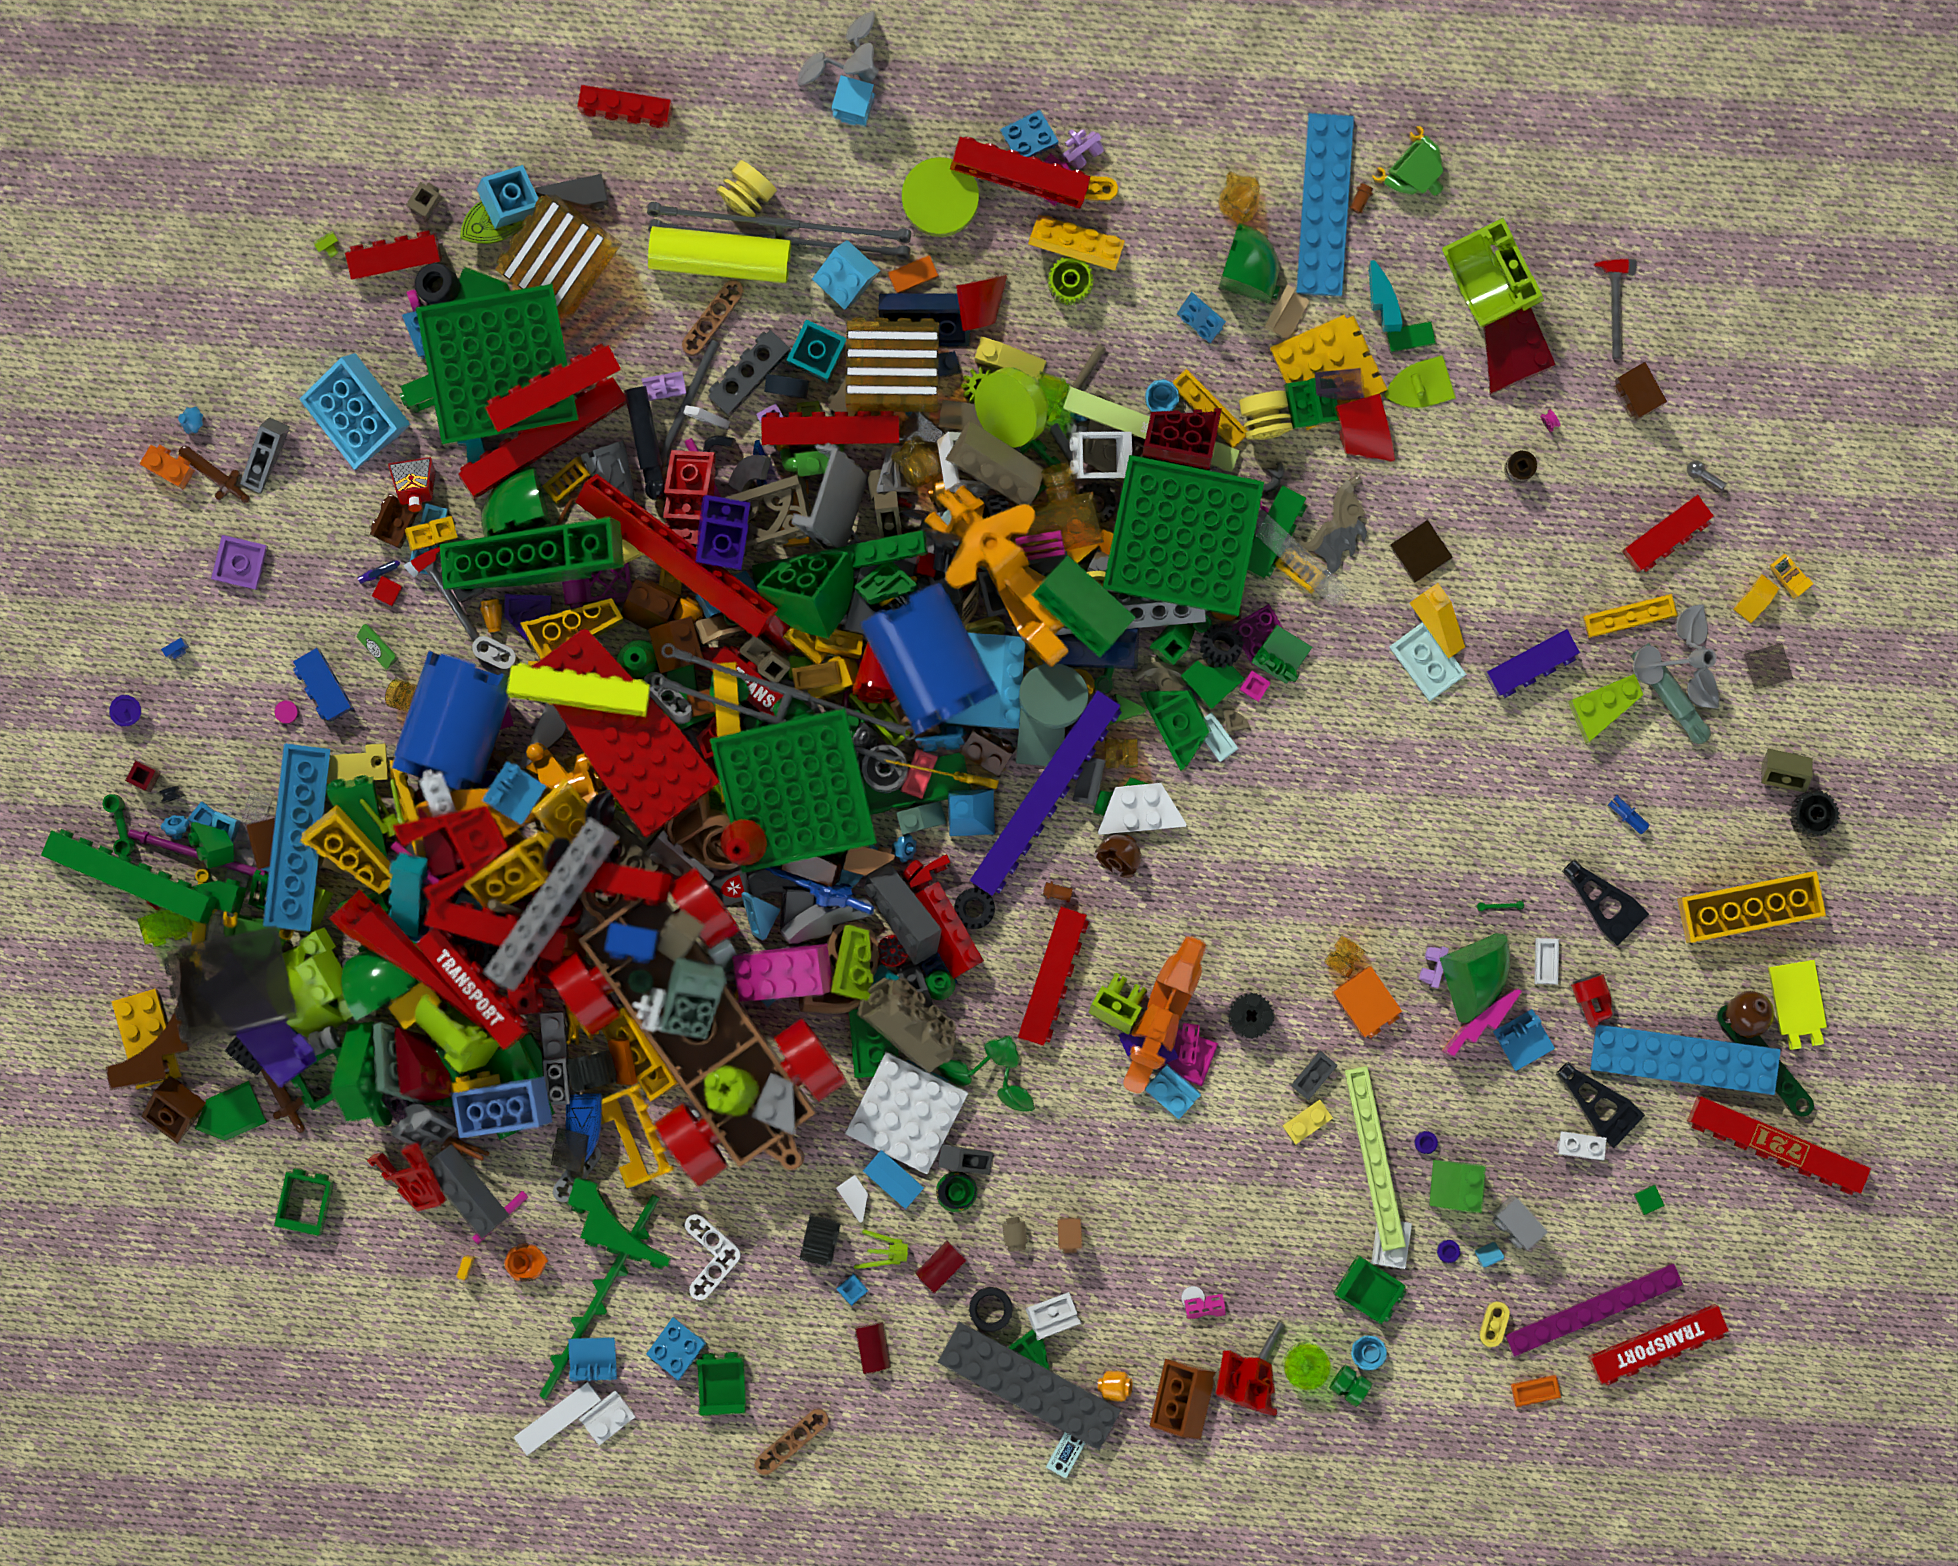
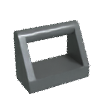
M1091 758L1089 761L1086 759L1080 766L1083 768V771L1077 779L1073 802L1090 806L1096 805L1106 760Z

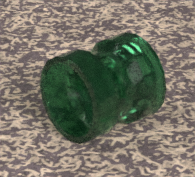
M636 970L629 977L631 989L638 993L649 991L654 984L652 974L646 970Z

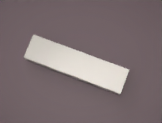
M588 1381L513 1438L524 1453L529 1455L602 1399Z

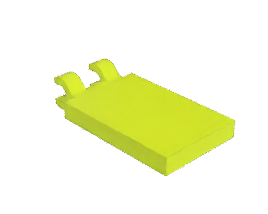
M1815 960L1768 967L1780 1035L1787 1034L1789 1050L1800 1049L1801 1041L1799 1036L1810 1034L1812 1046L1823 1045L1824 1039L1820 1029L1826 1028L1827 1025Z

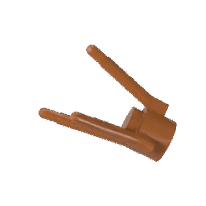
M449 1136L441 1147V1151H443L452 1144L460 1155L464 1152L481 1161L484 1160V1157L477 1153L486 1156L490 1154L486 1150L465 1143L460 1139H455L452 1136Z

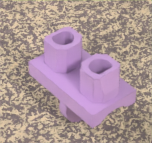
M1071 129L1068 131L1070 139L1065 144L1068 148L1072 147L1064 152L1061 157L1075 169L1079 170L1087 164V161L1082 156L1084 151L1088 149L1093 157L1098 156L1104 151L1100 142L1102 137L1098 132L1095 133L1094 131L1084 137L1086 132L1083 129L1078 133Z
M682 371L642 378L643 386L647 387L649 401L686 394Z
M1443 946L1440 948L1427 947L1424 959L1435 961L1436 963L1434 970L1422 968L1419 979L1430 984V987L1439 988L1443 973L1440 957L1447 955L1449 948Z

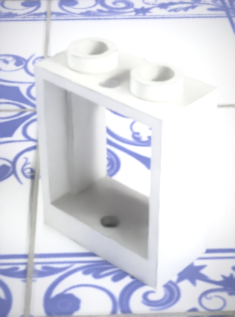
M947 432L937 440L945 490L949 489L950 492H956L959 487L965 485L976 496L987 494L990 488L978 480H959L957 467L945 460L961 434L960 432Z
M1132 432L1072 433L1070 450L1073 451V460L1070 463V471L1073 474V479H1125L1129 455H1132ZM1083 439H1116L1117 472L1083 473Z

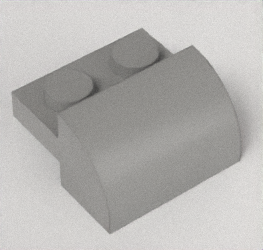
M413 1104L405 1108L407 1117L399 1121L391 1129V1132L395 1138L408 1144L418 1143L420 1148L423 1149L434 1139L442 1143L458 1130V1127L452 1119L423 1105Z

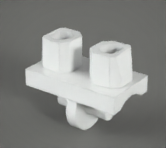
M652 987L650 996L643 995L641 1003L634 1002L633 1007L639 1008L637 1017L644 1019L641 1028L653 1032L654 1029L661 1030L663 1016L658 1014L660 1007L665 1008L667 994L664 993V990Z

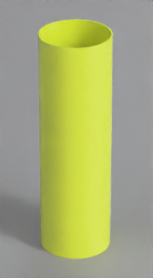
M652 226L648 248V269L787 283L789 276L787 261H790L791 240Z

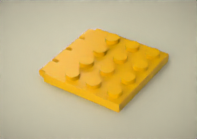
M1344 314L1269 348L1285 384L1332 375L1338 405L1380 394L1388 390L1381 375L1375 378L1372 376L1379 372L1373 356L1369 355L1365 358L1363 356L1364 353L1370 351L1363 334L1354 336V333L1361 330L1355 316L1346 318ZM1319 425L1311 426V427H1305V429H1306V431H1308V430H1310V429H1312V428H1315V427H1317V426H1319Z

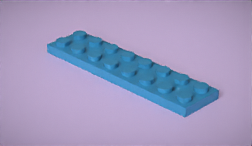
M1308 113L1297 294L1342 296L1354 116Z
M283 744L263 927L310 931L319 854L309 845L306 846L300 841L302 833L323 817L330 749Z
M1598 1024L1595 1027L1590 1070L1775 1095L1781 1049Z

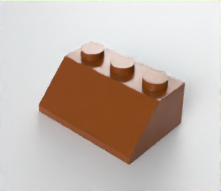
M1165 1359L1150 1427L1180 1437L1201 1440L1214 1385L1213 1377L1216 1375V1372L1203 1367Z

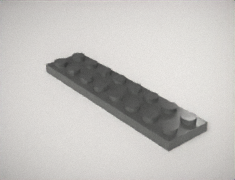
M960 1321L937 1363L1099 1451L1121 1412V1409Z

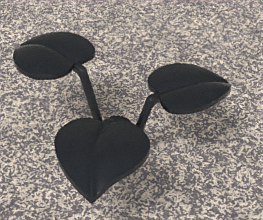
M904 510L900 512V516L906 515L913 519L925 520L932 512L926 510ZM925 529V534L934 543L933 554L935 556L932 568L947 572L963 538L953 533ZM959 542L954 552H952L951 547L946 546V543Z
M613 790L602 791L590 800L585 811L586 823L591 818L605 827L611 824L615 814V803L611 793ZM558 837L548 846L544 857V870L552 874L571 846L567 838ZM613 845L602 862L616 863L621 856L620 847Z

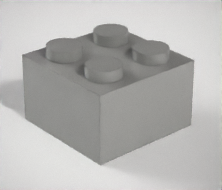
M1511 1195L1491 1213L1494 1216L1492 1222L1501 1231H1507L1510 1234L1507 1237L1508 1240L1518 1249L1523 1248L1528 1251L1548 1233L1542 1224L1515 1196Z

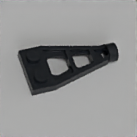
M1576 859L1572 860L1562 870L1571 881L1599 930L1615 946H1618L1649 915L1633 897L1583 868ZM1579 870V874L1577 876H1573V874H1575ZM1588 881H1593L1602 888V892L1595 900L1590 899L1584 891V885ZM1607 896L1621 903V909L1611 919L1605 918L1599 908V903Z
M1566 1062L1556 1073V1076L1566 1084L1595 1132L1600 1137L1606 1138V1142L1612 1148H1615L1645 1116L1629 1099L1576 1070L1569 1062ZM1573 1072V1077L1571 1079H1567ZM1584 1083L1589 1084L1598 1092L1590 1102H1586L1579 1093V1088ZM1603 1098L1610 1100L1617 1106V1110L1607 1121H1602L1595 1111V1105Z

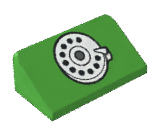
M364 624L357 634V639L385 669H388L398 660V657L369 625Z

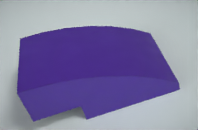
M710 495L703 496L696 549L697 563L738 570L742 569L750 502Z

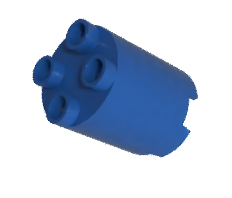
M940 583L910 596L911 603L895 611L892 609L886 612L882 611L860 623L866 639L916 735L940 723L935 711H937L943 722L971 707L972 704L967 694H969L975 705L998 693L951 599L945 593Z
M428 651L393 754L395 758L391 768L422 779L424 777L423 773L431 770L435 774L441 772L446 786L456 790L477 789L478 785L482 784L510 701L507 693L510 676L487 672L475 668L476 664L442 653L439 655Z

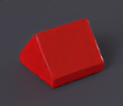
M928 552L927 555L917 556L913 574L935 578L936 570L932 568L935 555Z

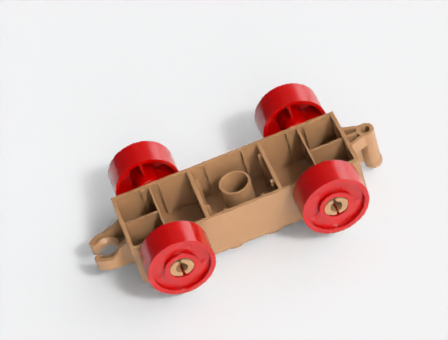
M696 867L671 883L669 892L679 906L676 910L669 901L667 903L659 901L657 906L644 903L645 898L638 897L637 902L623 899L624 894L617 893V897L612 904L602 905L597 901L595 893L581 892L585 909L597 918L600 925L580 938L579 941L597 966L591 968L585 959L575 951L548 970L547 973L563 1000L591 1035L596 1034L622 1015L610 995L613 991L616 992L641 1028L644 1019L637 1017L639 1008L633 1007L634 1002L641 1003L643 995L650 996L652 987L664 990V993L667 994L670 977L675 965L672 959L658 949L655 959H649V963L633 961L634 956L626 955V959L610 956V951H605L610 923L661 933L672 915L677 917L681 910H684L705 926L699 936L710 949L741 931L721 899ZM697 941L684 957L687 960L713 964ZM726 982L706 1039L663 1032L656 1029L653 1032L641 1028L703 1116V1118L698 1120L685 1103H681L654 1122L658 1133L670 1152L698 1187H701L728 1167L725 1158L717 1147L720 1143L723 1144L739 1168L762 1151L780 1161L782 1166L788 1170H794L803 1164L804 1153L800 1148H796L793 1134L752 1117L771 1073L793 1083L795 1128L817 1113L800 1088L801 1085L805 1084L815 1099L820 1102L848 1082L832 1056L803 1018L774 1037L776 1044L786 1058L781 1061ZM660 1007L659 1016L664 1015V1007ZM730 1066L747 1071L753 1077L752 1080L756 1081V1086L759 1087L757 1089L759 1093L753 1098L754 1103L751 1102L752 1106L748 1107L749 1109L746 1114L743 1113V1115L738 1116L729 1115L708 1107L707 1096L704 1095L706 1091L704 1089L707 1088L705 1086V1078L709 1073L716 1071L717 1068Z

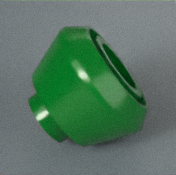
M934 970L925 979L932 999L945 1000L955 990V979L946 970Z

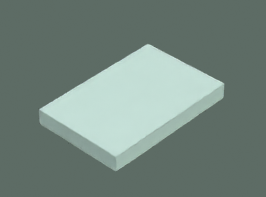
M1423 622L1389 646L1390 650L1429 702L1467 675L1453 656L1448 659Z

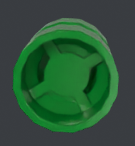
M1345 1364L1331 1382L1329 1389L1339 1396L1345 1395V1400L1354 1407H1357L1363 1401L1373 1383L1362 1375L1357 1377V1372Z

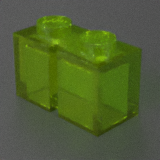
M164 910L137 919L144 944L152 943L153 947L166 944V939L174 937L175 941L188 937L187 932L194 931L191 919L170 910Z

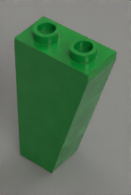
M360 775L354 777V780L336 779L331 781L327 785L326 791L333 807L338 805L388 859L385 833H382L378 824L360 803V800L363 799L382 821L374 777Z

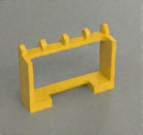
M640 1084L602 1099L601 1125L614 1120L630 1159V1163L618 1167L626 1188L633 1187L674 1170L673 1166H669L664 1153L667 1150L665 1146H661L655 1131L657 1129L655 1125L653 1126L647 1111L649 1105L648 1103L644 1104L640 1094ZM628 1095L633 1101L658 1164V1170L655 1173L648 1175L618 1102L617 1098Z

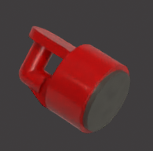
M1599 972L1572 982L1571 987L1576 1001L1581 1003L1587 1023L1591 1028L1597 1027L1598 1022L1612 1017L1611 995L1604 974ZM1597 998L1601 1011L1595 1012L1591 999Z

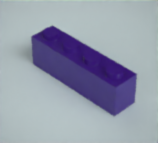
M1568 629L1484 674L1496 696L1503 695L1504 698H1507L1516 693L1515 688L1523 684L1525 688L1536 682V676L1543 673L1544 677L1557 671L1555 666L1563 662L1564 666L1576 661L1575 655L1579 654L1580 651Z

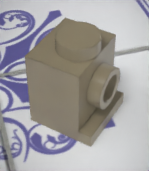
M420 182L406 206L424 219L429 220L430 215L442 198L438 193L440 189L429 182L427 185ZM429 197V203L423 204V198Z

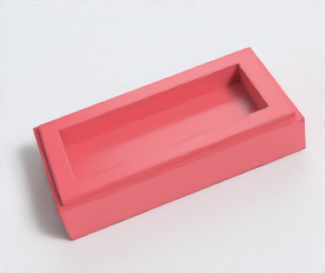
M916 748L911 765L934 770L938 756ZM909 767L908 776L901 792L922 800L932 772Z

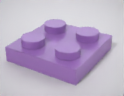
M222 535L211 579L257 590L268 546Z

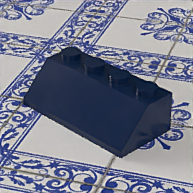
M957 293L879 294V331H938V341L879 340V347L970 346V330L963 331Z
M1140 628L1125 629L1101 657L1097 656L1074 634L1055 635L1069 651L1056 664L1084 668L1138 669Z

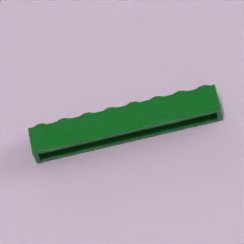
M61 829L60 832L51 830L41 856L193 921L208 925L218 901L217 898L211 896V891L201 887L198 890L191 888L192 883L179 879L178 882L171 879V874L161 870L155 873L151 871L152 866L139 862V865L132 863L133 858L120 854L117 857L112 854V849L102 845L96 848L92 846L93 841L83 837L77 840L73 838L74 833Z

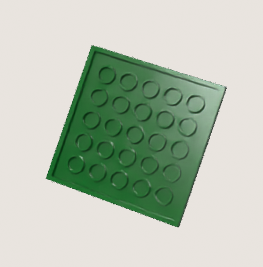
M553 284L416 308L442 444L578 420L574 395L497 432L485 408L489 405L488 400L498 395L502 399L510 395L508 390L518 385L524 388L530 385L528 380L540 374L542 378L550 375L549 370L560 364H562L563 368L568 366Z
M1129 455L1103 588L1110 592L1238 617L1264 481Z
M846 708L710 739L730 824L738 820H751L760 825L766 835L767 846L764 855L754 864L740 865L742 873L877 843Z

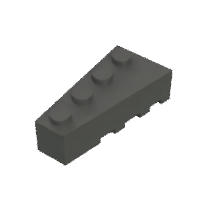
M888 863L867 874L865 883L866 893L877 905L913 964L917 965L937 954L942 929L891 864Z

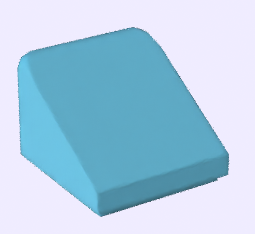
M1495 1242L1475 1250L1480 1265L1485 1268L1505 1258Z

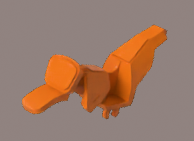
M1187 936L1184 938L1177 953L1168 957L1156 978L1147 1005L1148 1009L1132 1029V1036L1146 1037L1142 1049L1132 1046L1130 1050L1132 1061L1125 1075L1123 1085L1133 1093H1142L1147 1086L1153 1069H1158L1164 1065L1165 1059L1157 1055L1160 1045L1163 1044L1171 1052L1174 1048L1179 1020L1194 994L1201 977V961L1206 949V944L1202 940Z

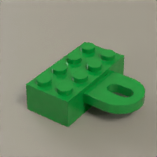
M375 1022L351 1024L347 1027L330 1089L346 1122L371 1118L377 1127L389 1126L394 1113L393 1098L390 1094L377 1091L375 1045L373 1039V1025Z

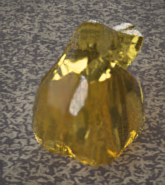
M1230 171L1226 175L1227 186L1223 188L1219 197V209L1236 223L1243 224L1251 220L1257 213L1260 201V185L1254 177L1239 176Z
M914 440L905 441L900 451L891 456L892 461L903 466L904 479L908 485L914 488L928 484L942 474L940 457Z

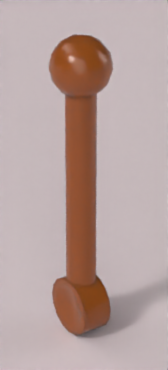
M572 491L569 494L570 499L558 521L553 526L561 525L573 501L578 497L577 492Z

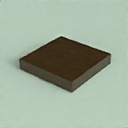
M1428 520L1389 545L1414 583L1453 558Z

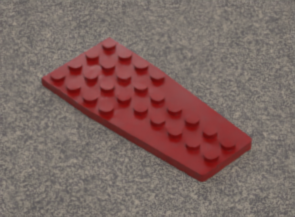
M587 629L580 630L532 666L535 669H540L543 666L551 667L556 672L573 670L577 672V675L584 676L587 673H594L600 675V678L605 679L615 676L623 678L625 682H632L634 680ZM650 697L646 717L553 704L608 790H613L611 791L613 797L645 838L720 784V781L679 728Z

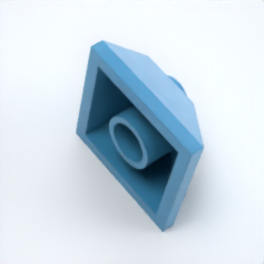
M994 789L948 791L950 837L995 834Z

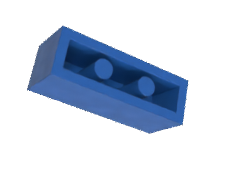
M315 648L293 661L296 666L293 668V671L299 680L303 679L307 685L304 690L311 700L315 699L318 704L316 711L322 720L326 718L327 721L331 722L354 709L320 649Z

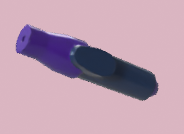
M392 560L365 572L357 578L360 584L372 581L381 575L397 569L400 561Z

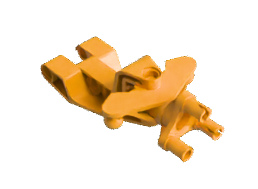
M965 485L959 487L954 495L949 489L944 490L945 494L941 493L937 499L951 512L952 518L949 525L936 512L928 515L924 522L934 530L953 533L963 538L946 573L948 584L954 589H959L965 584L976 580V569L983 566L986 568L1021 639L1050 667L1054 666L1069 652L1065 645L1055 636L1065 625L1031 595L1047 577L1028 567L1030 564L1024 551L1009 541L1014 534H1027L1035 518L1033 508L1023 504L984 519L982 514L985 503L980 498L977 499Z
M536 742L527 748L526 755L532 762L526 766V769L538 774L539 782L546 786L534 807L564 779L572 785L587 804L595 795L600 793L599 789H602L601 786H604L598 774L592 772L591 768L593 766L584 753L577 755L574 771L567 773L542 743ZM489 789L456 790L449 793L456 812L487 805L503 839L521 826L529 825L538 820L532 811H530L522 825L482 801ZM425 801L417 805L418 807L428 806V802Z

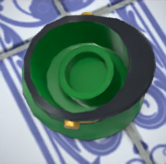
M950 1172L944 1175L937 1183L936 1197L944 1209L951 1212H961L974 1204L978 1189L975 1181L969 1175L963 1172Z

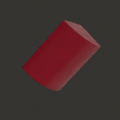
M946 1240L915 1274L935 1294L967 1259Z
M883 1322L857 1326L855 1330L863 1374L891 1368Z

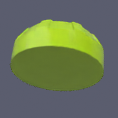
M935 157L920 162L909 172L903 183L901 194L902 206L907 219L917 230L930 236L948 237L960 232L971 223L978 209L979 190L975 178L950 170L951 158Z
M1013 367L999 369L984 377L978 384L975 392L976 414L984 430L1010 447H1020L1041 435L1047 422L1049 401L1039 385L1040 382L1035 377Z

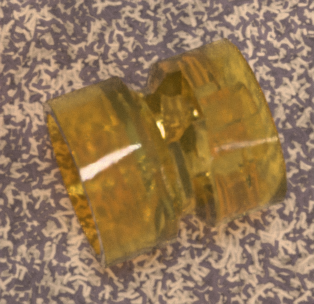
M1055 464L1041 471L1044 485L1048 486L1046 493L1050 504L1066 503L1077 497L1075 484L1071 481L1073 476L1069 464Z
M400 679L392 680L385 693L386 705L408 713L417 685Z
M1137 738L1124 739L1123 742H1119L1118 739H1105L1106 769L1119 768L1120 765H1123L1125 768H1138ZM1122 750V757H1116V751Z
M1341 935L1334 945L1336 950L1328 954L1324 963L1341 975L1349 978L1355 969L1354 963L1359 962L1366 951Z

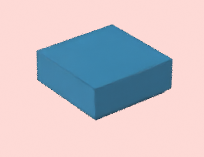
M201 801L187 819L192 823L197 822L211 826L216 811Z
M854 1273L836 1288L851 1306L869 1291Z

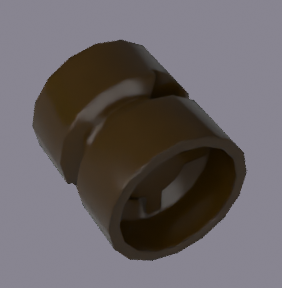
M1523 450L1511 455L1504 465L1505 476L1509 481L1519 484L1529 480L1537 470V460L1534 455Z

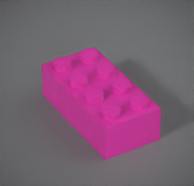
M827 944L743 952L733 956L739 1002L819 995L831 991L833 980Z

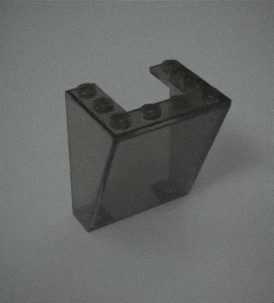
M277 925L167 950V957L162 958L166 976H171L173 985H169L171 998H176L178 1007L174 1008L176 1020H182V1025H178L182 1044L187 1043L188 1048L298 1018Z

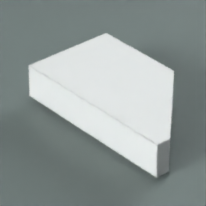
M686 405L683 412L685 415L707 424L711 423L723 429H728L730 421L698 407Z
M854 1175L836 1187V1189L861 1223L864 1219L868 1192L857 1176Z

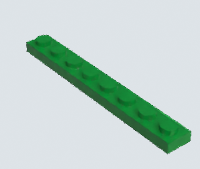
M923 530L824 550L848 552L853 570L928 554L926 534ZM821 551L809 553L807 555L808 557L821 555ZM799 556L752 565L756 588L774 569L781 570L790 564L789 560Z

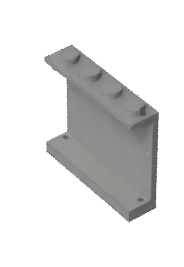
M826 443L825 446L816 445V448L819 450L818 452L825 455L829 462L812 516L810 518L794 514L792 523L822 548L829 550L847 546L869 476L862 471L861 467L854 464L855 461L847 458V454L839 451V447Z

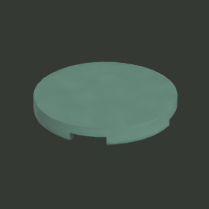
M1042 664L1030 670L1022 680L1019 690V702L1028 718L1044 725L1046 728H1063L1075 723L1085 710L1088 702V689L1083 678L1074 669L1063 664H1055L1052 667Z

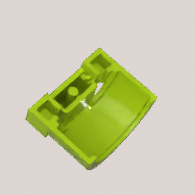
M1504 218L1442 248L1454 279L1473 317L1481 328L1521 308L1525 311L1544 301L1543 294L1514 241ZM1490 245H1495L1498 249L1495 251V255Z
M325 927L312 932L300 940L299 944L273 960L268 967L266 976L268 993L278 1014L292 1029L306 1037H309L310 1033L316 1031L322 1032L324 1028L333 1026L336 1029L353 1018L342 992L341 975L343 969L332 951L336 946ZM305 954H310L311 958L304 962ZM337 999L339 1008L336 1009L328 1003Z
M428 994L423 995L415 1011V1020L447 1052L444 1058L450 1063V1066L459 1073L486 1066L499 1047V1044L487 1029L477 1026L455 1007L441 1011L429 1000L430 996Z

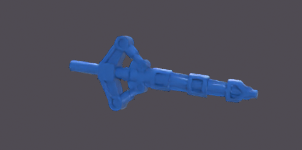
M780 866L764 868L776 876L791 880L802 887L810 889V893L815 895L817 898L816 903L820 906H839L842 908L850 906L869 915L874 911V906L852 898V886L849 884L841 883L840 885L835 884L830 887L781 870L782 867Z

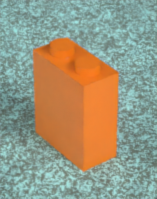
M1368 966L1332 991V994L1362 1037L1369 1036V1038H1372L1381 1032L1379 1027L1386 1022L1388 1025H1391L1400 1018L1398 1014L1402 1012L1401 1008L1371 966Z

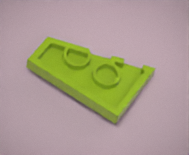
M851 925L844 926L831 993L859 1001L863 999L867 1001L871 994L868 990L872 986L871 983H873V974L870 973L869 961L871 959L869 930Z

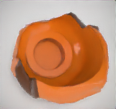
M521 1243L509 1249L505 1258L504 1268L515 1281H533L541 1276L548 1259L537 1246Z

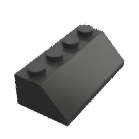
M452 1144L428 1162L443 1194L481 1240L510 1216Z

